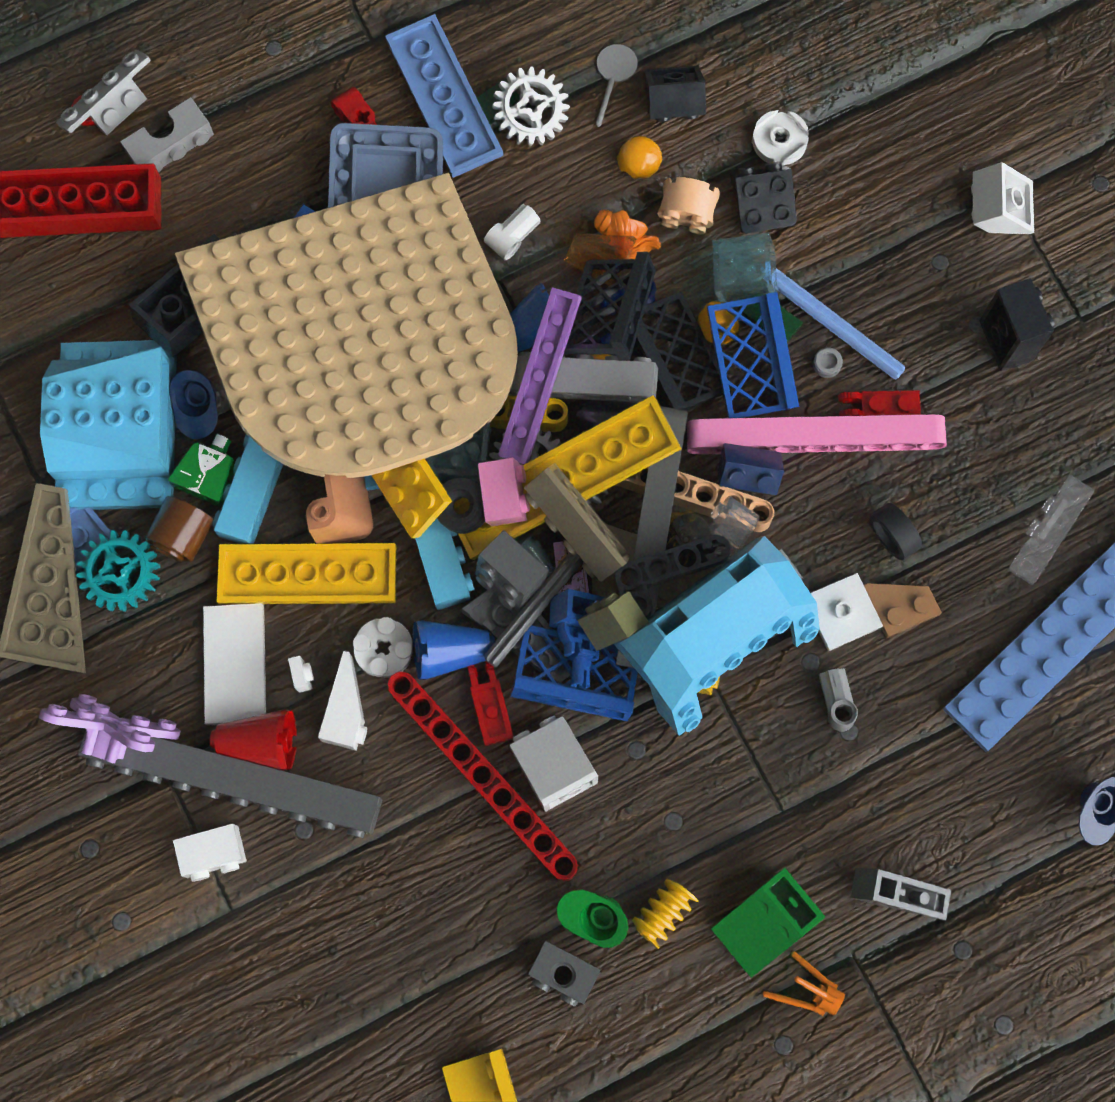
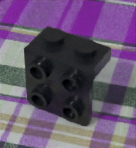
M782 162L766 163L764 169L754 170V166L738 168L737 173L730 174L731 185L736 188L740 226L744 233L789 227L796 224L797 215L791 168L782 165Z

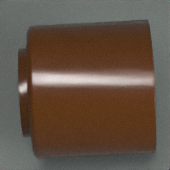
M166 496L145 535V540L151 544V548L173 560L192 562L213 523V518L189 503Z

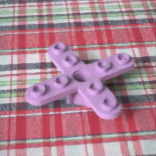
M79 694L78 698L71 699L70 708L76 712L67 711V708L60 705L49 704L48 708H42L39 714V718L48 723L85 728L86 738L81 753L92 755L111 763H115L117 759H123L127 747L138 751L152 752L155 742L150 737L176 740L179 739L181 730L176 728L177 724L166 719H159L158 723L150 722L148 718L133 715L131 719L119 718L109 711V706L96 703L97 698L86 694Z

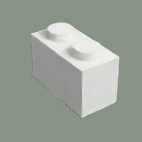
M233 823L173 840L180 874L185 878L191 877L192 882L209 878V872L221 869V873L235 871L239 869L240 863L247 862L239 827Z

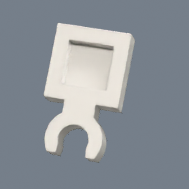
M301 656L288 658L294 688L299 693L313 689L310 683L311 680H314L310 663H305Z

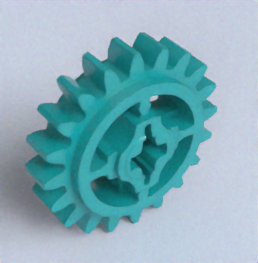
M111 530L110 539L102 533L99 534L100 544L90 540L89 544L92 547V551H81L87 557V560L77 562V565L85 570L76 574V577L86 581L79 588L83 591L90 590L86 598L90 601L97 598L96 606L100 608L106 602L107 610L112 612L117 604L121 611L126 612L128 602L132 607L138 608L137 598L148 601L145 591L155 592L156 590L150 584V581L160 580L159 576L152 573L153 570L161 567L160 564L151 562V560L156 558L157 553L154 551L147 552L151 544L147 541L140 544L141 536L135 534L130 540V533L127 530L122 532L120 538L115 530ZM115 549H129L137 556L131 559L129 557L121 558L117 555ZM105 555L104 566L98 571L99 574H97L98 564ZM118 565L123 567L120 570L121 576L119 577L114 574L117 572L116 566ZM141 567L140 576L132 587L133 576L139 571L138 568ZM106 583L109 585L116 584L120 587L122 593H107L101 586Z

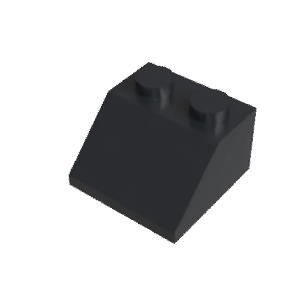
M699 65L644 69L650 119L664 122L671 120L672 117L696 119L699 115H706L705 80Z

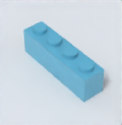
M246 434L243 443L245 450L242 458L238 457L234 464V479L232 484L226 486L223 494V500H225L221 511H217L213 520L214 531L220 538L238 544H254L283 467L282 463L266 454L262 447Z
M436 518L419 538H415L436 608L441 610L470 601L469 591H473L474 587L470 574H463L460 565L466 563L461 546L455 547L452 537L457 536V533L447 529Z

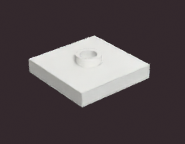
M858 573L811 593L817 602L819 634L828 651L883 627Z

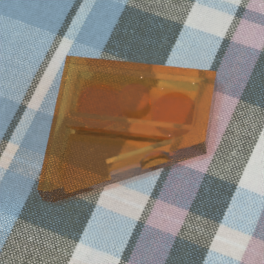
M578 233L574 236L564 261L584 271L587 260L628 259L637 238L634 236ZM593 270L592 277L597 278L606 271ZM613 278L605 282L608 286L616 283Z

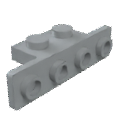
M139 50L126 54L122 62L114 70L105 73L102 80L94 88L85 91L81 99L73 107L63 111L61 118L56 122L58 126L66 132L72 133L90 117L102 133L108 135L147 100L132 80V77L151 61L148 55Z

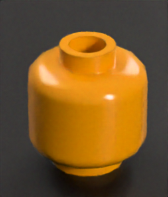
M709 302L699 313L698 323L705 339L710 343H713L706 307L726 302ZM727 310L715 311L716 322L727 329L735 316ZM738 320L729 331L734 335L739 330ZM718 330L719 337L721 338L724 333ZM726 336L721 345L727 344L733 339Z

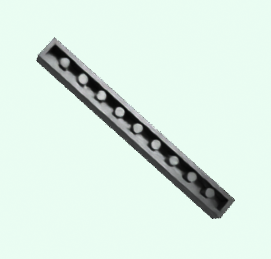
M85 731L78 752L79 756L87 759L85 764L103 769L104 764L115 766L114 772L132 777L133 771L144 774L143 780L161 784L162 779L173 782V788L187 792L190 791L191 787L202 790L200 795L218 800L219 795L231 797L229 803L247 807L248 802L260 805L259 811L273 815L277 814V810L289 813V819L303 823L306 822V818L318 821V827L333 831L336 826L347 828L346 834L359 838H364L365 833L373 835L383 801L375 795L156 737H150L155 742L152 752H143L127 747L124 758L117 759L115 763H111L104 759L81 753L86 738Z

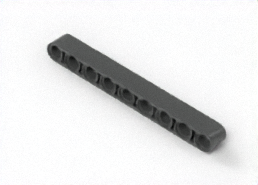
M660 406L682 448L688 411ZM682 449L648 467L633 560L666 549ZM656 561L651 565L650 572L654 576H661L663 562ZM632 570L629 585L635 584L638 579V574ZM660 584L648 588L653 604L652 614L656 611ZM636 599V603L644 613L647 609V602L643 599ZM618 650L616 665L634 668Z

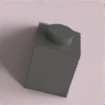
M856 867L850 898L891 909L946 920L951 890L880 869Z

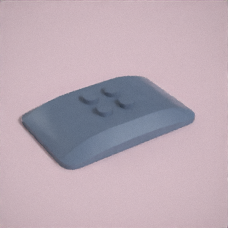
M341 123L336 125L331 131L328 208L443 175V138L440 132L433 128Z

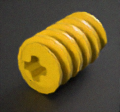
M670 879L664 881L668 891L660 888L656 891L660 901L653 898L648 900L652 910L644 907L640 910L644 920L634 917L632 920L636 930L657 949L660 947L656 938L665 941L668 939L664 929L667 928L672 931L676 929L672 919L684 920L680 909L689 912L692 910L687 901L690 899L699 902L686 888Z

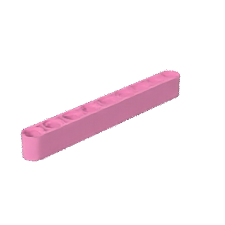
M935 414L695 419L686 423L687 451L690 454H721L724 443L781 453L937 450L946 447L945 417Z

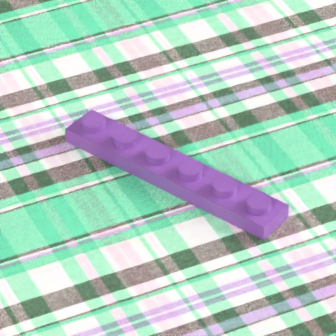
M553 287L551 289L498 456L501 458L513 457L523 465L530 460L582 299L580 295Z

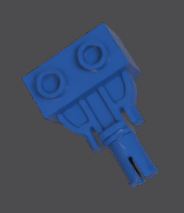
M567 589L554 596L550 601L549 627L557 628L558 636L564 645V656L568 657L572 662L570 686L573 688L577 687V689H587L590 687L591 662L599 659V650L596 651L577 620L587 614L584 609L588 605L599 599L601 601L605 597Z

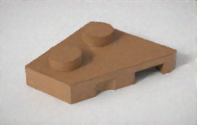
M871 583L864 585L882 622V631L886 639L942 614L929 586Z

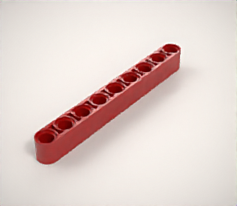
M406 672L393 674L388 681V690L396 702L551 875L562 882L573 879L577 874L578 865L572 853L417 681ZM400 681H408L411 685L409 691L405 694L395 692V687ZM419 703H428L430 705L429 713L425 716H417L415 714V707ZM442 724L448 725L450 727V734L446 738L440 739L435 737L434 732L437 726ZM462 746L469 748L471 753L468 759L458 761L454 758L457 748ZM483 768L489 770L491 776L488 782L480 784L474 780L477 770ZM500 791H507L511 795V800L506 806H498L494 802L495 795ZM522 813L528 814L532 819L530 826L526 829L517 828L514 824L517 815ZM540 836H547L552 841V847L547 852H540L535 848V841ZM560 859H568L573 864V869L567 875H560L556 872L555 865Z

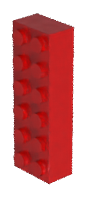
M154 163L0 171V238L161 230V176Z

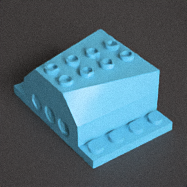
M154 340L61 343L60 360H52L42 378L41 443L47 472L55 479V487L68 490L70 508H76L77 510L92 508L93 510L160 508L166 496L173 497L174 488L168 481L174 471L175 419L170 397V384L176 376L177 355L172 357Z

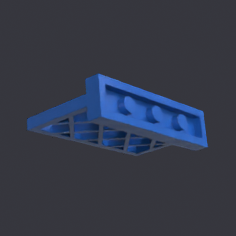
M773 292L763 296L707 306L728 418H746L799 407L778 293ZM758 303L760 317L754 324L741 314L747 305ZM741 307L739 312H736L732 308ZM727 310L735 316L727 329L716 322L715 311ZM737 319H740L752 328L744 341L729 332ZM761 321H762L763 329H761L760 327H758V325H759V323H760ZM718 330L724 333L721 338L719 337ZM755 330L765 336L766 344L761 352L747 344ZM726 336L740 344L732 358L722 352L721 343ZM743 347L757 356L749 369L735 360ZM766 350L768 351L769 358L763 355ZM724 358L729 361L726 367L724 363ZM760 359L767 362L771 367V374L766 381L752 372ZM732 364L746 373L738 386L727 379L726 373ZM749 376L763 384L754 398L741 389ZM772 378H773L774 386H772L771 384H769V382L771 381ZM729 387L735 390L732 395L730 394ZM766 387L776 393L778 405L767 407L758 401ZM737 393L751 401L745 412L734 413L732 400ZM754 404L760 407V409L751 410Z
M533 625L529 627L522 637L510 697L628 721L633 713V699L638 672L635 668L630 667L622 671L619 665H616L614 658L618 655V648L614 644L600 649L606 658L595 665L591 662L590 673H593L601 686L595 690L577 689V687L573 688L570 686L571 680L565 684L556 683L550 674L563 666L572 678V669L568 664L570 659L568 657L564 659L556 648V645L561 642L558 631ZM530 633L542 636L547 646L534 652L528 643ZM554 637L558 639L552 642L550 638ZM551 649L559 663L547 670L538 656ZM526 650H527V652H528L531 656H529V657H527V658L525 659ZM534 659L542 673L535 678L523 676V666ZM609 661L618 675L605 682L597 668ZM628 673H630V679L626 676ZM621 678L628 688L627 697L615 695L609 685Z

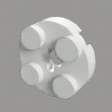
M779 110L770 111L764 114L756 123L752 137L754 150L767 163L782 162V165L792 164L805 153L808 144V127L805 121L794 112L778 113ZM778 133L780 136L783 134L787 135L785 142L775 141L776 137L774 134Z
M389 617L374 619L366 623L353 640L355 659L362 670L369 675L390 678L397 672H403L410 664L413 654L411 635L401 623ZM379 642L391 643L388 648L390 651L388 655L382 652L376 653L375 650L378 649L377 644Z

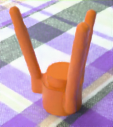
M795 951L791 952V956L822 983L817 987L799 976L794 978L796 983L814 993L812 1001L816 1002V1004L764 991L762 995L775 1001L814 1011L821 1016L825 1012L834 1016L843 1003L845 993L838 990L837 984L828 980Z

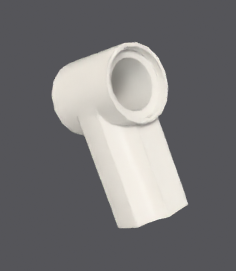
M522 204L504 223H497L488 231L484 238V243L502 259L508 260L518 251L521 241L540 224V218L529 205Z

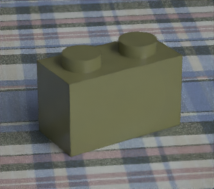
M629 591L619 596L614 592L601 601L599 599L584 609L587 614L577 620L596 651L630 637L649 623Z

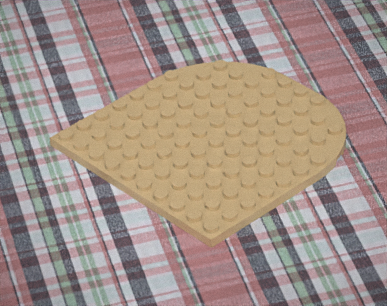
M449 173L175 253L177 263L236 420L243 431L262 447L266 454L290 468L325 477L326 474L346 475V478H355L385 472L417 460L428 458L453 449L471 439L474 433L480 430L486 423L489 424L509 395L516 373L518 354L515 327Z

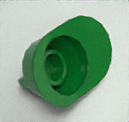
M580 889L564 894L559 900L557 907L558 919L563 927L571 933L603 948L615 947L626 938L628 921L620 904L615 899L608 896H599L593 892Z

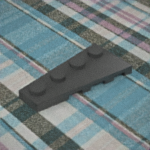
M490 588L462 608V613L484 630H488L489 634L494 636V638L498 639L519 613L513 608L511 610L507 609L499 601V595ZM541 614L532 624L533 626L553 630ZM530 633L528 643L534 652L547 646L542 636ZM522 637L511 649V651H513L518 656L521 648ZM552 637V638H550V639H551V641L553 642V641H555V640L558 639V638ZM559 642L556 648L565 659L567 657L564 656V645L562 642ZM551 649L538 656L547 670L559 663ZM526 650L525 659H526L527 657L531 656V655L527 652V650ZM534 659L528 663L542 673ZM569 661L568 664L572 669V662ZM563 666L550 673L556 683L562 684L570 678V674Z

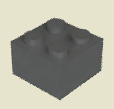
M504 530L479 554L475 571L477 581L485 589L489 590L491 588L499 595V601L507 609L511 610L513 608L517 613L524 608L544 584L548 573L546 567Z

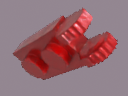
M919 390L844 392L838 395L840 403H860L861 410L845 409L839 412V416L921 415Z
M485 661V669L490 678L488 683L479 685L476 667L474 665L467 667L472 684L470 689L485 747L512 740L514 737L500 681L496 678L494 667L487 661Z

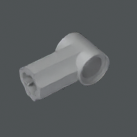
M837 668L820 673L819 679L829 714L828 722L834 730L839 732L847 731L854 725L858 716V709L853 703L845 668ZM844 709L849 712L851 719L842 722L836 718L835 711Z

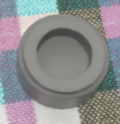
M833 348L819 350L813 360L815 372L824 378L836 376L843 364L841 354Z

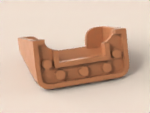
M325 474L324 481L327 497L312 501L306 510L308 530L316 544H340L368 537L373 530V517L364 476L346 478V475Z

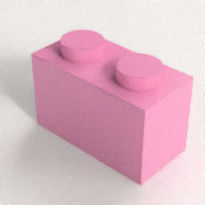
M513 457L478 463L485 522L491 526L527 521L526 512L530 511V504L525 494H523L522 483L526 482L524 466L520 465Z

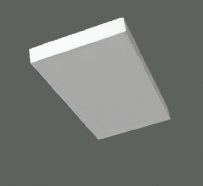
M264 604L203 606L205 724L218 725L266 714Z

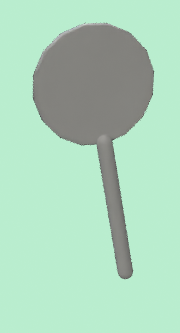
M613 44L607 46L597 57L598 71L604 79L609 81L596 121L597 127H600L614 82L620 83L628 80L637 70V57L625 45Z

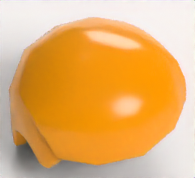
M645 136L630 138L622 145L618 153L619 169L631 175L633 179L649 178L658 171L662 162L660 147L653 140Z

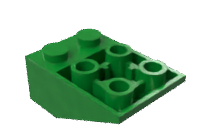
M783 868L711 928V930L749 977L752 978L826 916L787 869Z

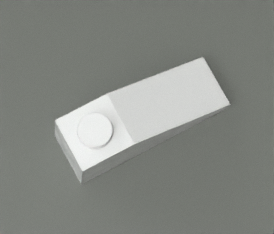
M343 651L318 738L324 743L357 751L358 744L363 745L365 741L367 727L364 726L365 720L353 657L349 652Z

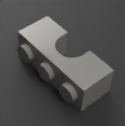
M191 97L168 111L174 128L167 137H152L143 127L120 141L134 164L154 163L158 172H160L164 166L172 161L183 158L189 150L205 144L214 135L209 121Z

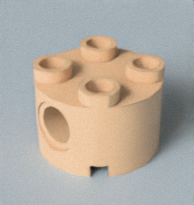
M676 177L675 183H672L671 178H667L664 181L663 199L657 213L662 219L661 224L672 229L678 228V225L688 226L689 231L692 233L705 234L706 228L713 226V212L719 199V189L715 187L711 191L709 190V183L692 178Z

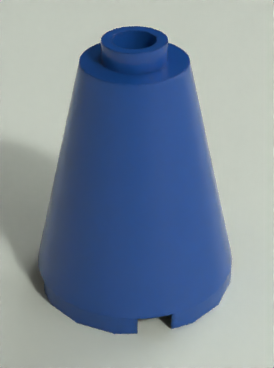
M542 283L535 286L510 313L515 327L518 353L532 348L549 299L547 291L542 293L546 289Z
M424 620L414 622L413 647L416 650L414 664L418 679L427 680L486 661L484 655L495 643L494 636H489L488 630Z

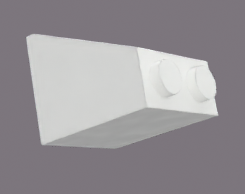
M555 716L545 719L539 724L540 729L531 734L529 730L521 732L513 737L514 743L510 744V749L544 812L598 784V775L563 716L558 719Z

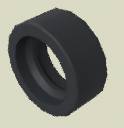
M886 503L870 515L869 521L876 536L895 558L904 561L921 549L922 541L918 531L899 507L893 503Z

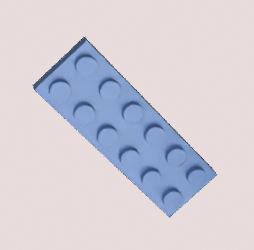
M431 15L385 35L386 42L428 128H433L442 135L443 159L452 177L454 178L502 157L503 150L436 15Z

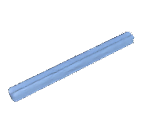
M772 266L767 270L764 275V280L891 378L897 379L904 372L905 366L776 267Z

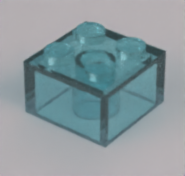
M769 232L712 240L714 292L719 302L737 301L777 292L775 247Z

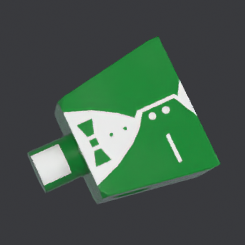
M216 434L210 447L194 443L169 477V483L174 489L223 508L225 488L228 484H232L234 477L235 461L232 457L226 455L231 441L222 435Z

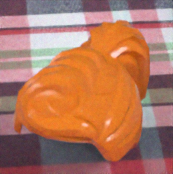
M602 209L594 220V226L597 231L602 234V237L607 240L609 245L615 246V254L618 259H635L637 252H650L652 249L661 248V243L657 236L645 235L648 231L646 224L629 218L624 210L613 213L610 210Z

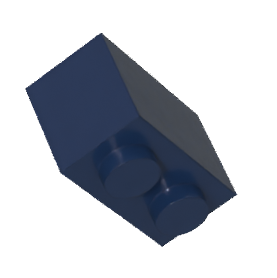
M728 443L723 444L717 466L719 486L777 495L784 473L781 452Z

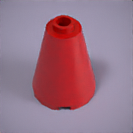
M283 709L218 724L216 729L211 731V748H215L216 753L279 770H290L296 755V747H292L293 736H297L293 711Z

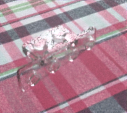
M1069 476L1056 496L1050 495L1042 506L1041 510L1045 513L1041 519H1034L1027 529L1026 534L1029 537L1009 566V571L1033 585L1093 495L1094 490L1075 477Z

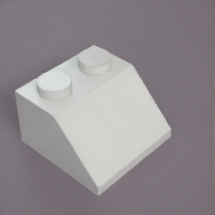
M1002 162L974 171L973 184L971 185L973 195L971 215L973 224L988 233H1034L1033 181Z

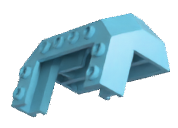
M765 536L755 538L732 555L725 563L717 566L647 618L649 623L614 645L649 684L657 711L680 736L685 731L689 732L695 729L703 718L697 693L703 688L707 689L714 685L718 677L727 670H733L738 667L743 658L752 651L757 652L762 649L767 640L776 633L781 634L791 626L792 641L796 647L803 642L807 643L814 639L820 630L817 602L790 562Z

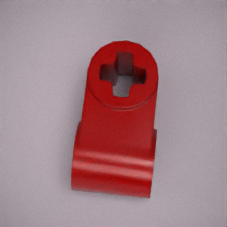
M352 86L330 101L334 112L342 122L377 125L374 111L366 103L356 87Z

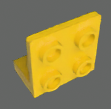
M503 1049L444 1066L442 1069L451 1102H517Z

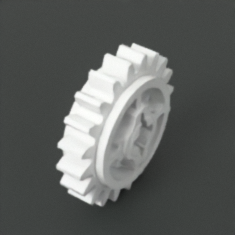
M530 67L527 75H525L522 68H519L517 78L512 73H509L507 75L509 84L501 81L499 87L502 91L494 93V97L500 100L492 105L493 109L500 110L494 116V120H503L499 130L509 129L507 139L517 135L518 145L524 138L527 139L529 147L533 145L535 138L540 145H543L545 142L544 135L549 140H553L555 137L553 130L560 133L563 127L559 122L564 123L568 120V117L561 113L568 111L570 108L569 105L562 103L568 97V94H559L558 91L563 84H552L555 78L554 74L548 79L544 78L545 69H542L538 75H535L534 68ZM530 86L539 88L546 95L536 93ZM519 88L521 93L520 101L515 106L510 107L511 94ZM528 102L532 106H537L533 112L531 108H524ZM552 107L549 122L542 125V111ZM514 118L525 120L531 125V128L521 125Z

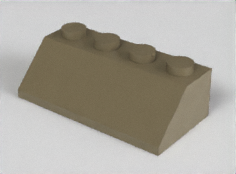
M556 463L546 468L524 487L528 492L525 494L528 502L535 509L538 507L542 509L546 514L544 518L546 524L554 532L559 530L566 539L563 541L565 547L573 556L578 554L585 562L582 567L592 579L597 577L601 582L628 562L630 554Z

